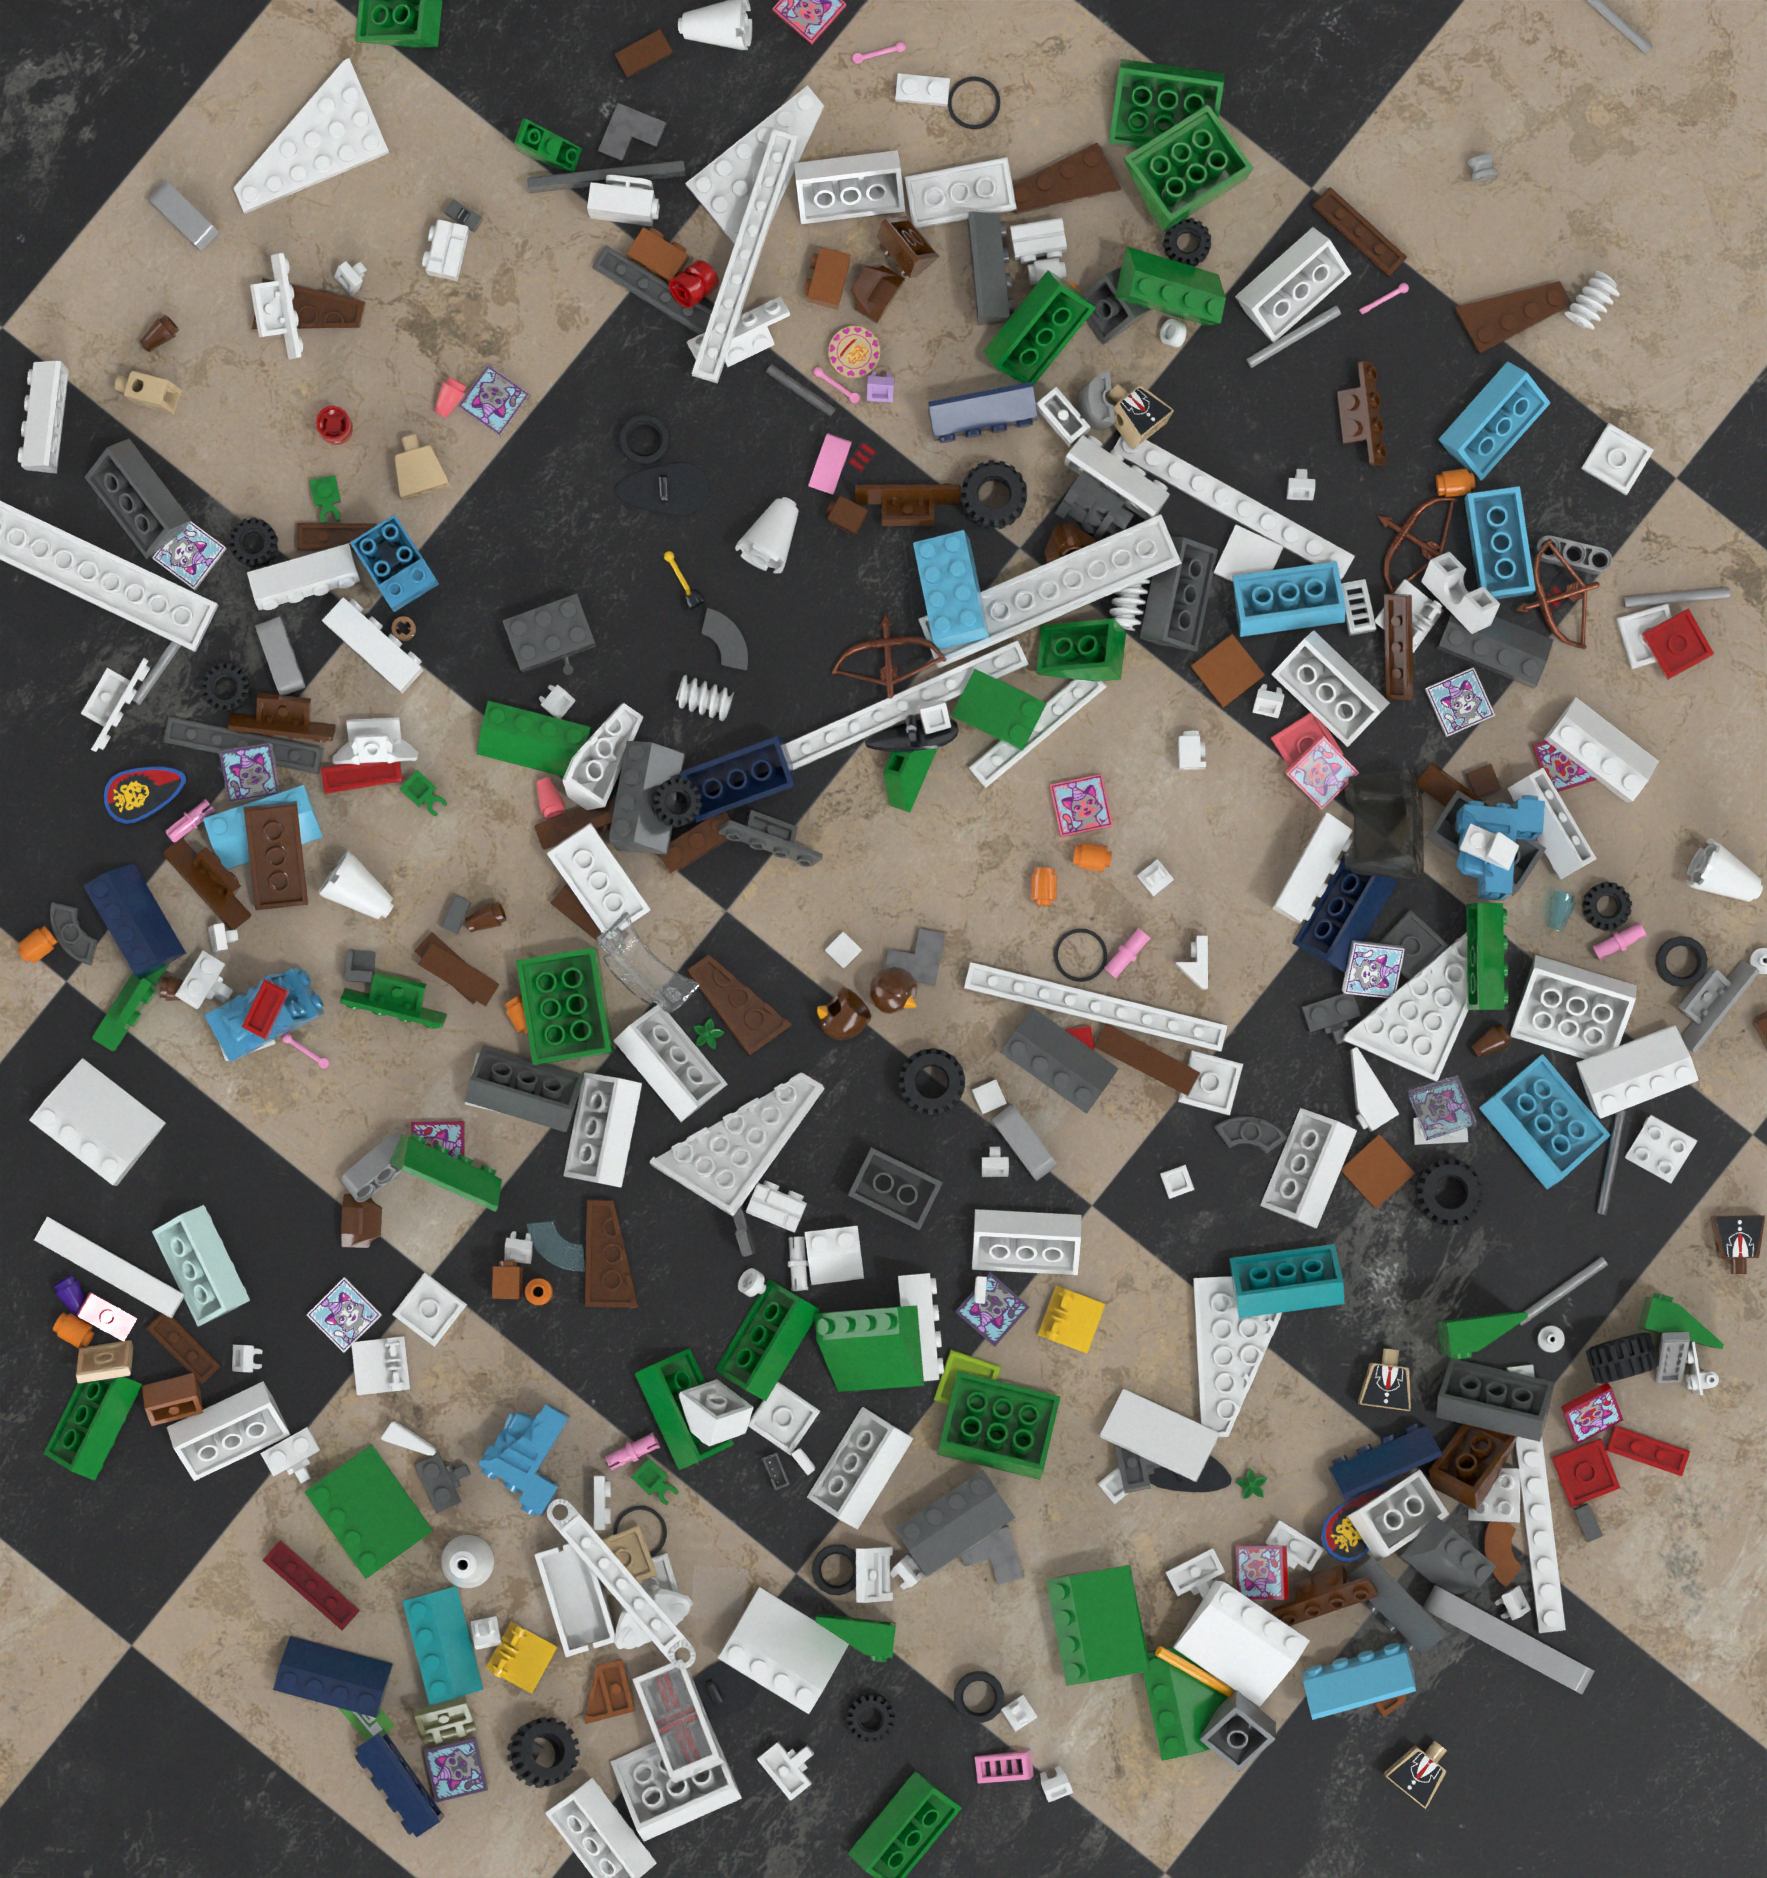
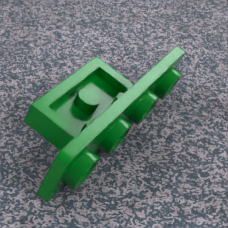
M169 964L146 978H142V980L132 973L94 1033L93 1040L111 1051H116L130 1027H134L142 1015L140 1011L144 1004L148 1005L156 993L154 988Z
M378 971L374 973L370 994L346 988L340 997V1003L350 1009H364L378 1016L388 1015L396 1017L402 1022L420 1023L429 1029L443 1028L447 1018L446 1013L422 1007L427 984Z

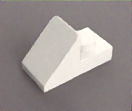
M1470 824L1459 850L1509 871L1519 845L1500 832L1494 834Z
M1196 936V942H1191V958H1196V962H1176L1175 965L1199 989L1207 990L1208 936Z

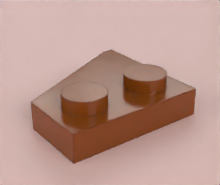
M623 1659L596 1665L584 1719L585 1724L635 1712Z

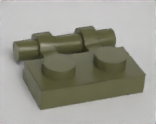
M466 1696L414 1709L415 1720L420 1734L423 1736L424 1744L433 1742L439 1744L443 1743L444 1739L455 1736L462 1738L466 1737L467 1733L477 1731Z

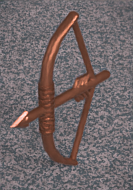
M1435 497L1421 503L1408 516L1401 527L1391 521L1392 517L1378 515L1385 528L1389 526L1397 532V535L1391 541L1392 543L1389 544L1390 546L1383 565V575L1390 593L1394 594L1400 586L1398 584L1393 588L1391 584L1390 564L1395 552L1399 550V547L1405 541L1404 539L1407 538L1422 548V556L1428 560L1433 559V556L1436 558L1443 555L1454 504L1458 500L1457 497ZM1451 501L1440 546L1432 540L1425 543L1410 533V530L1416 524L1415 522L1418 521V517L1427 508L1438 502ZM1429 562L1425 564L1423 567H1421L1419 570H1417L1415 573H1413L1411 576H1409L1406 580L1410 582L1416 576L1425 571L1428 567Z
M1548 539L1534 557L1532 566L1536 590L1535 595L1538 599L1527 604L1523 601L1514 612L1528 613L1529 609L1540 607L1543 619L1553 635L1562 643L1586 649L1587 591L1598 588L1600 583L1596 581L1585 585L1552 544V540ZM1548 546L1577 581L1568 584L1564 592L1549 597L1546 596L1539 572L1542 554ZM1564 598H1569L1572 602L1582 599L1581 643L1569 640L1559 631L1553 620L1554 616L1549 605L1551 602Z
M885 612L880 624L883 627L884 637L869 639L847 649L838 659L831 674H839L886 685L887 697L892 699L894 696V684L941 661L945 662L946 657L932 641L922 637L905 635L890 637V626L893 623ZM907 643L921 644L931 648L939 658L898 677V668L892 665L891 647L902 646ZM879 647L885 649V666L880 669L881 680L838 670L844 660L855 652L865 649H879Z

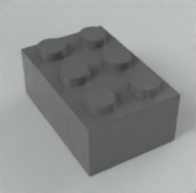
M577 593L503 620L522 674L596 647Z
M871 1148L848 1196L920 1231L943 1182Z

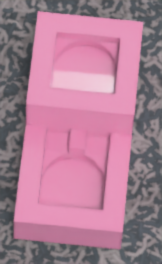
M827 433L808 486L832 495L835 493L852 444L851 441Z

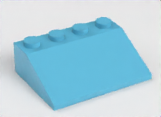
M1543 1054L1479 1107L1546 1189L1561 1181L1611 1136Z

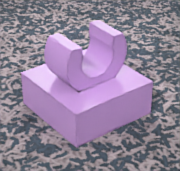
M873 371L871 376H868L867 401L893 403L894 377H891L890 372L886 373V377L876 376V371Z

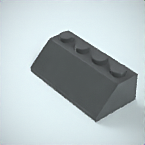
M968 212V230L978 326L1006 323L1010 315L1014 313L1013 299H1008L1007 289H1012L1010 273H1005L1004 263H1009L1008 247L1003 248L1002 237H1007L1005 221L1000 222V214Z
M130 439L107 447L84 477L146 559L153 556L159 549L181 534L191 522V519Z
M1171 536L1182 564L1152 576L1140 639L1158 645L1197 652L1218 549L1185 537Z
M1450 613L1436 649L1534 689L1538 685L1554 640L1496 616L1491 626L1471 634Z
M626 742L609 841L617 851L668 855L673 826L665 825L666 823L658 820V816L653 813L654 808L651 807V802L653 801V793L659 785L671 778H681L679 772L683 771L684 753L652 742ZM673 792L667 797V806L672 812L676 811L678 792Z
M1459 790L1455 792L1425 836V839L1456 859L1460 852L1458 844L1461 833H1457V812L1464 804L1468 805V801H1474ZM1516 839V844L1519 845V848L1514 858L1512 896L1520 890L1546 850L1544 846L1535 840Z
M1033 1007L1001 1050L1002 1054L1086 1114L1119 1069Z
M483 1045L470 1079L465 1102L567 1132L584 1075L548 1064L533 1065L532 1059Z
M1451 1358L1438 1395L1436 1417L1540 1442L1546 1425L1555 1382Z
M981 1470L896 1527L895 1531L926 1577H928L1015 1519V1516L985 1471Z
M1369 1554L1347 1573L1349 1582L1363 1577L1370 1579L1378 1590V1596L1369 1599L1365 1605L1375 1615L1380 1612L1387 1619L1384 1624L1394 1634L1399 1631L1406 1638L1402 1643L1406 1644V1647L1412 1653L1417 1650L1419 1653L1424 1654L1447 1635L1445 1630Z

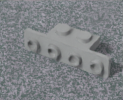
M1741 961L1727 979L1716 968L1710 966L1678 1008L1693 1021L1681 1036L1689 1051L1695 1053L1703 1045L1706 1038L1737 1002L1745 989L1753 982L1759 973L1755 966Z

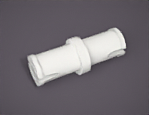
M805 1237L788 1238L790 1251L788 1267L791 1268V1291L808 1290L806 1267L809 1264L805 1254Z

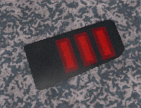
M864 437L846 459L840 476L852 486L858 485L879 451L878 445Z
M1562 571L1545 591L1546 596L1549 597L1564 592L1567 585L1574 583V581ZM1564 598L1558 601L1551 602L1549 605L1552 610L1551 612L1553 613L1552 615H1554L1569 600V598ZM1536 607L1535 609H1536L1541 615H1543V614L1541 613L1540 607Z

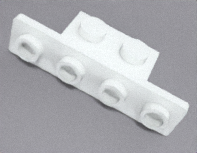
M277 253L271 255L275 281L253 284L250 287L259 337L284 334L288 359L291 360L301 357L303 343L297 333L298 315L293 310L294 290L292 285L289 284L287 275L290 270L289 262L284 257V253Z
M778 297L740 315L725 360L727 367L775 345L767 326L790 316V312L782 297ZM705 333L687 341L695 359H697Z
M143 658L131 680L124 678L109 668L104 672L81 712L82 715L103 726L101 733L91 748L92 751L96 752L98 748L102 750L105 748L111 737L107 735V732L111 725L117 727L124 715V713L120 712L125 702L130 704L137 690L133 689L138 679L143 682L150 670V667L146 666L149 660Z

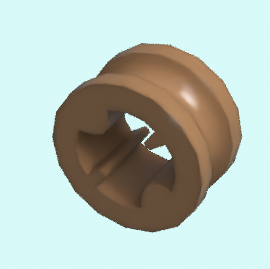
M398 617L392 623V633L398 640L408 641L414 637L416 626L409 617ZM402 622L404 625L409 623L411 625V628H408L410 633L407 635L401 633L399 635L397 633V630H400L397 627L399 623Z

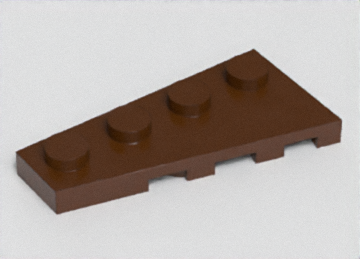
M1097 142L1014 184L1013 190L1017 210H1014L1015 214L1047 208L1055 204H1064L1077 199L1099 196V194L1121 191V187Z
M262 278V283L274 281V280ZM292 285L294 290L293 310L297 312L299 320L298 326H296L297 329L361 327L366 302ZM255 315L251 329H258Z
M1558 281L1458 306L1454 310L1480 355L1570 307L1572 302L1563 285Z
M707 955L686 971L748 1056L792 1026L789 1021L782 1018L771 1006L758 998L752 990L740 983L734 975L710 955Z
M587 1200L585 1307L639 1308L614 1201Z

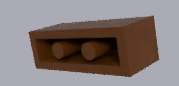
M726 812L708 818L670 842L668 855L658 854L671 875L679 872L729 840L725 835L718 833L719 827L728 820H731Z

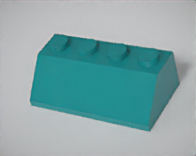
M1335 1244L1230 1258L1234 1296L1239 1318L1344 1304V1284Z
M457 1586L405 1599L403 1604L429 1705L483 1690Z

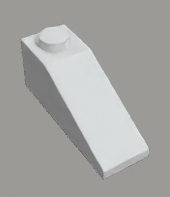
M1355 1047L1350 1050L1355 1104L1356 1110L1359 1113L1356 1119L1363 1129L1368 1127L1371 1132L1399 1115L1363 1055Z

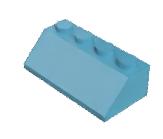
M1507 361L1438 440L1450 455L1482 481L1547 408L1550 401L1526 371Z
M1337 561L1232 576L1240 637L1345 622L1346 606Z
M302 785L203 818L215 854L220 858L221 864L228 870L250 862L244 807L297 801L302 845L323 838L307 787Z
M1389 1644L1380 1651H1364L1358 1657L1351 1659L1339 1658L1334 1660L1332 1664L1326 1666L1314 1665L1303 1672V1684L1312 1720L1416 1691L1415 1674L1406 1644Z

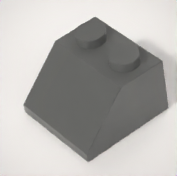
M1121 267L1105 274L1082 294L1096 307L1086 321L1102 344L1112 340L1152 310L1115 298Z
M1236 1690L1217 1708L1201 1734L1200 1741L1240 1772L1276 1739V1722Z

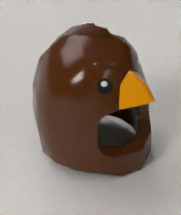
M888 968L880 971L871 980L870 997L875 1007L887 1014L897 1013L905 1008H915L916 1003L914 999L917 993V982L903 968Z
M844 986L826 1006H818L817 1009L820 1018L819 1024L824 1033L830 1038L840 1041H847L864 1030L872 1017L863 1000L855 992Z

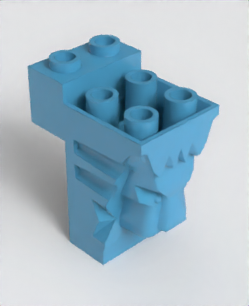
M395 514L350 542L394 612L439 584Z
M1523 795L1522 799L1516 800L1512 805L1496 803L1495 807L1484 806V802L1468 801V805L1464 804L1456 816L1457 833H1461L1458 844L1459 848L1470 824L1494 834L1500 832L1515 843L1516 839L1535 840L1543 833L1545 801L1538 800V796ZM1460 850L1456 861V868L1463 875L1478 879V899L1504 901L1512 894L1514 859L1508 871Z
M296 967L285 973L268 975L259 982V986L249 988L248 993L240 994L220 1008H216L204 1015L229 1062L237 1061L286 1032L298 1029L325 1014L322 1009L324 1007L323 1001L317 993L312 991L309 985L311 980L305 970ZM264 979H268L290 991L267 1039H263L242 1028L243 1022Z
M549 1403L544 1405L536 1417L523 1412L509 1413L504 1429L498 1434L495 1445L490 1444L478 1465L483 1467L481 1472L492 1479L498 1476L505 1481L504 1486L515 1493L521 1490L523 1494L518 1502L523 1504L521 1509L532 1516L537 1515V1513L542 1515L546 1511L561 1486L538 1472L571 1418Z

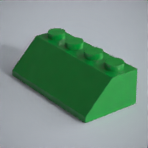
M1131 247L1125 248L1115 296L1116 299L1205 326L1221 324L1226 296L1219 274Z
M1047 270L983 352L994 367L1020 383L1032 382L1034 386L1096 307L1067 281Z
M488 701L481 726L477 755L564 777L572 757L590 739L592 729L589 726Z
M1503 903L1466 904L1467 1010H1505L1504 1004L1508 1003V989L1504 988V978L1508 976V964L1504 962V951H1507L1508 939L1504 935V925L1507 924V910L1503 909Z
M412 1133L410 1137L401 1135L389 1164L496 1212L502 1179L495 1176L496 1170L483 1164L480 1169L472 1166L473 1160L461 1154L454 1158L448 1155L449 1149L436 1143L433 1148L425 1145L426 1139Z
M770 1279L765 1284V1292L758 1296L715 1369L722 1376L764 1401H767L813 1323L815 1314H818L820 1311L817 1307Z
M690 1348L635 1373L678 1470L734 1445L732 1439H728L708 1446L690 1431L679 1394L681 1391L706 1383Z
M129 1376L78 1383L43 1454L71 1472L96 1480L142 1384Z
M915 1771L876 1820L873 1821L863 1836L855 1843L848 1855L875 1878H905L962 1807L931 1781Z

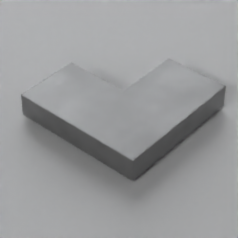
M618 103L598 153L623 162L632 139L657 148L667 124L664 121Z
M919 928L915 954L888 949L885 969L892 967L903 968L913 976L916 982L936 985L945 933Z
M742 1204L733 1218L737 1228L735 1234L742 1256L745 1257L756 1254L757 1250Z
M1009 1526L998 1529L961 1554L965 1567L991 1559L998 1585L1023 1578Z

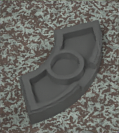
M707 608L701 634L711 638L719 647L721 666L747 672L748 651L740 630L728 617L718 611Z
M52 902L50 920L53 933L59 944L71 957L92 966L98 940L88 936L81 928L78 920L79 909Z
M1235 1117L1214 1126L1229 1148L1237 1144L1249 1143L1259 1147L1267 1154L1288 1138L1274 1124L1255 1117Z

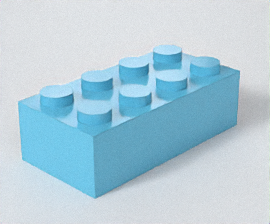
M1520 486L1467 494L1464 501L1478 589L1484 587L1495 599L1533 594L1536 590Z
M961 530L914 542L913 545L932 639L937 648L941 650L989 638L990 635L971 543L966 532Z

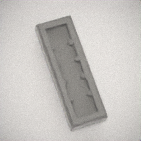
M1689 1332L1662 1333L1657 1359L1659 1365L1655 1370L1656 1383L1682 1382L1690 1343Z

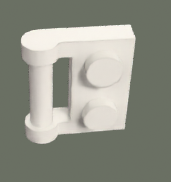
M893 1547L856 1549V1602L893 1601V1592H890V1555H893Z

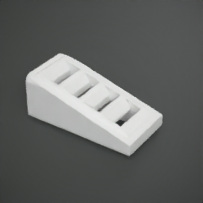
M1366 580L1342 583L1346 606L1345 618L1349 636L1375 631L1376 625ZM1361 588L1362 593L1347 595L1346 590ZM1363 598L1364 603L1349 604V600ZM1365 608L1366 613L1356 615L1351 613L1352 610ZM1367 618L1368 623L1354 625V620Z
M397 1421L391 1422L381 1437L383 1441L429 1456H434L438 1452V1448Z

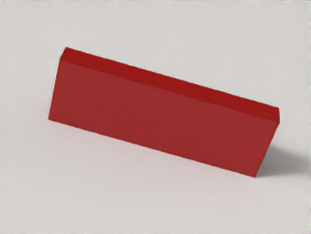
M1615 1425L1612 1428L1606 1446V1451L1679 1476L1683 1475L1690 1454L1688 1450Z

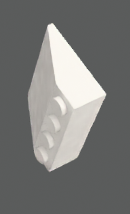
M1535 955L1510 1036L1583 1059L1603 1053L1619 1046L1636 1000L1637 986Z
M83 1058L30 1118L33 1124L115 1186L121 1182L166 1124L161 1118Z
M1215 1580L1173 1648L1260 1707L1296 1664L1310 1640L1227 1583Z
M759 1587L717 1654V1657L809 1714L849 1644L816 1623L813 1619Z
M717 1738L716 1741L725 1763L677 1783L670 1779L656 1742L611 1761L632 1820L643 1841H647L742 1799Z

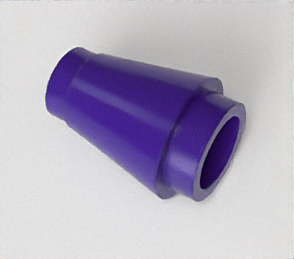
M70 1275L54 1285L56 1289L55 1294L77 1316L85 1298L78 1279L75 1280Z

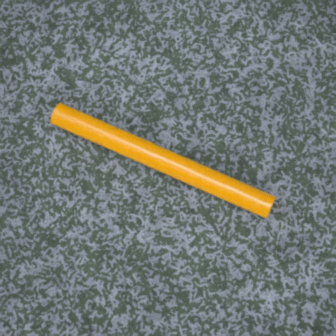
M1162 1646L1156 1649V1656L1227 1697H1230L1235 1692V1690L1216 1677Z

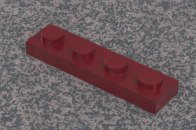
M282 1540L262 1560L341 1631L360 1612L357 1606Z

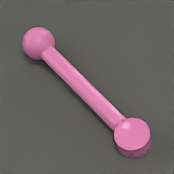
M898 42L896 46L867 54L855 53L852 57L853 62L861 64L864 59L894 51L903 52L906 45L903 42Z
M1401 283L1396 290L1359 309L1361 314L1368 312L1399 293L1408 292L1409 286L1406 283Z
M816 367L813 370V374L816 377L823 378L848 396L851 403L856 404L859 402L860 397L857 393H851L823 373L824 371L821 367Z
M285 1033L282 1035L284 1043L292 1044L317 1061L321 1068L325 1069L329 1066L328 1059L320 1058L292 1039L291 1034Z

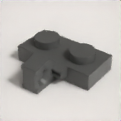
M1344 993L1301 1007L1309 1032L1324 1028L1326 1034L1332 1032L1336 1045L1346 1042L1342 1039L1345 1035L1343 1028L1349 1027L1347 1020L1361 1016L1354 994Z
M1114 1444L1124 1493L1151 1489L1148 1475L1154 1474V1469L1163 1466Z
M440 1453L415 1464L436 1513L462 1502L456 1488L461 1486L459 1479L471 1474L467 1464L454 1470L451 1464L445 1466Z

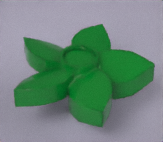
M712 1018L705 1023V1027L700 1025L693 1026L695 1032L701 1035L696 1041V1046L704 1045L707 1042L709 1047L716 1050L717 1043L715 1038L721 1037L725 1032L720 1029H714L715 1025Z
M1250 1468L1247 1472V1479H1239L1236 1483L1240 1487L1245 1488L1243 1491L1244 1499L1249 1498L1252 1493L1264 1498L1263 1490L1259 1486L1265 1484L1267 1478L1262 1476L1256 1478L1254 1471Z

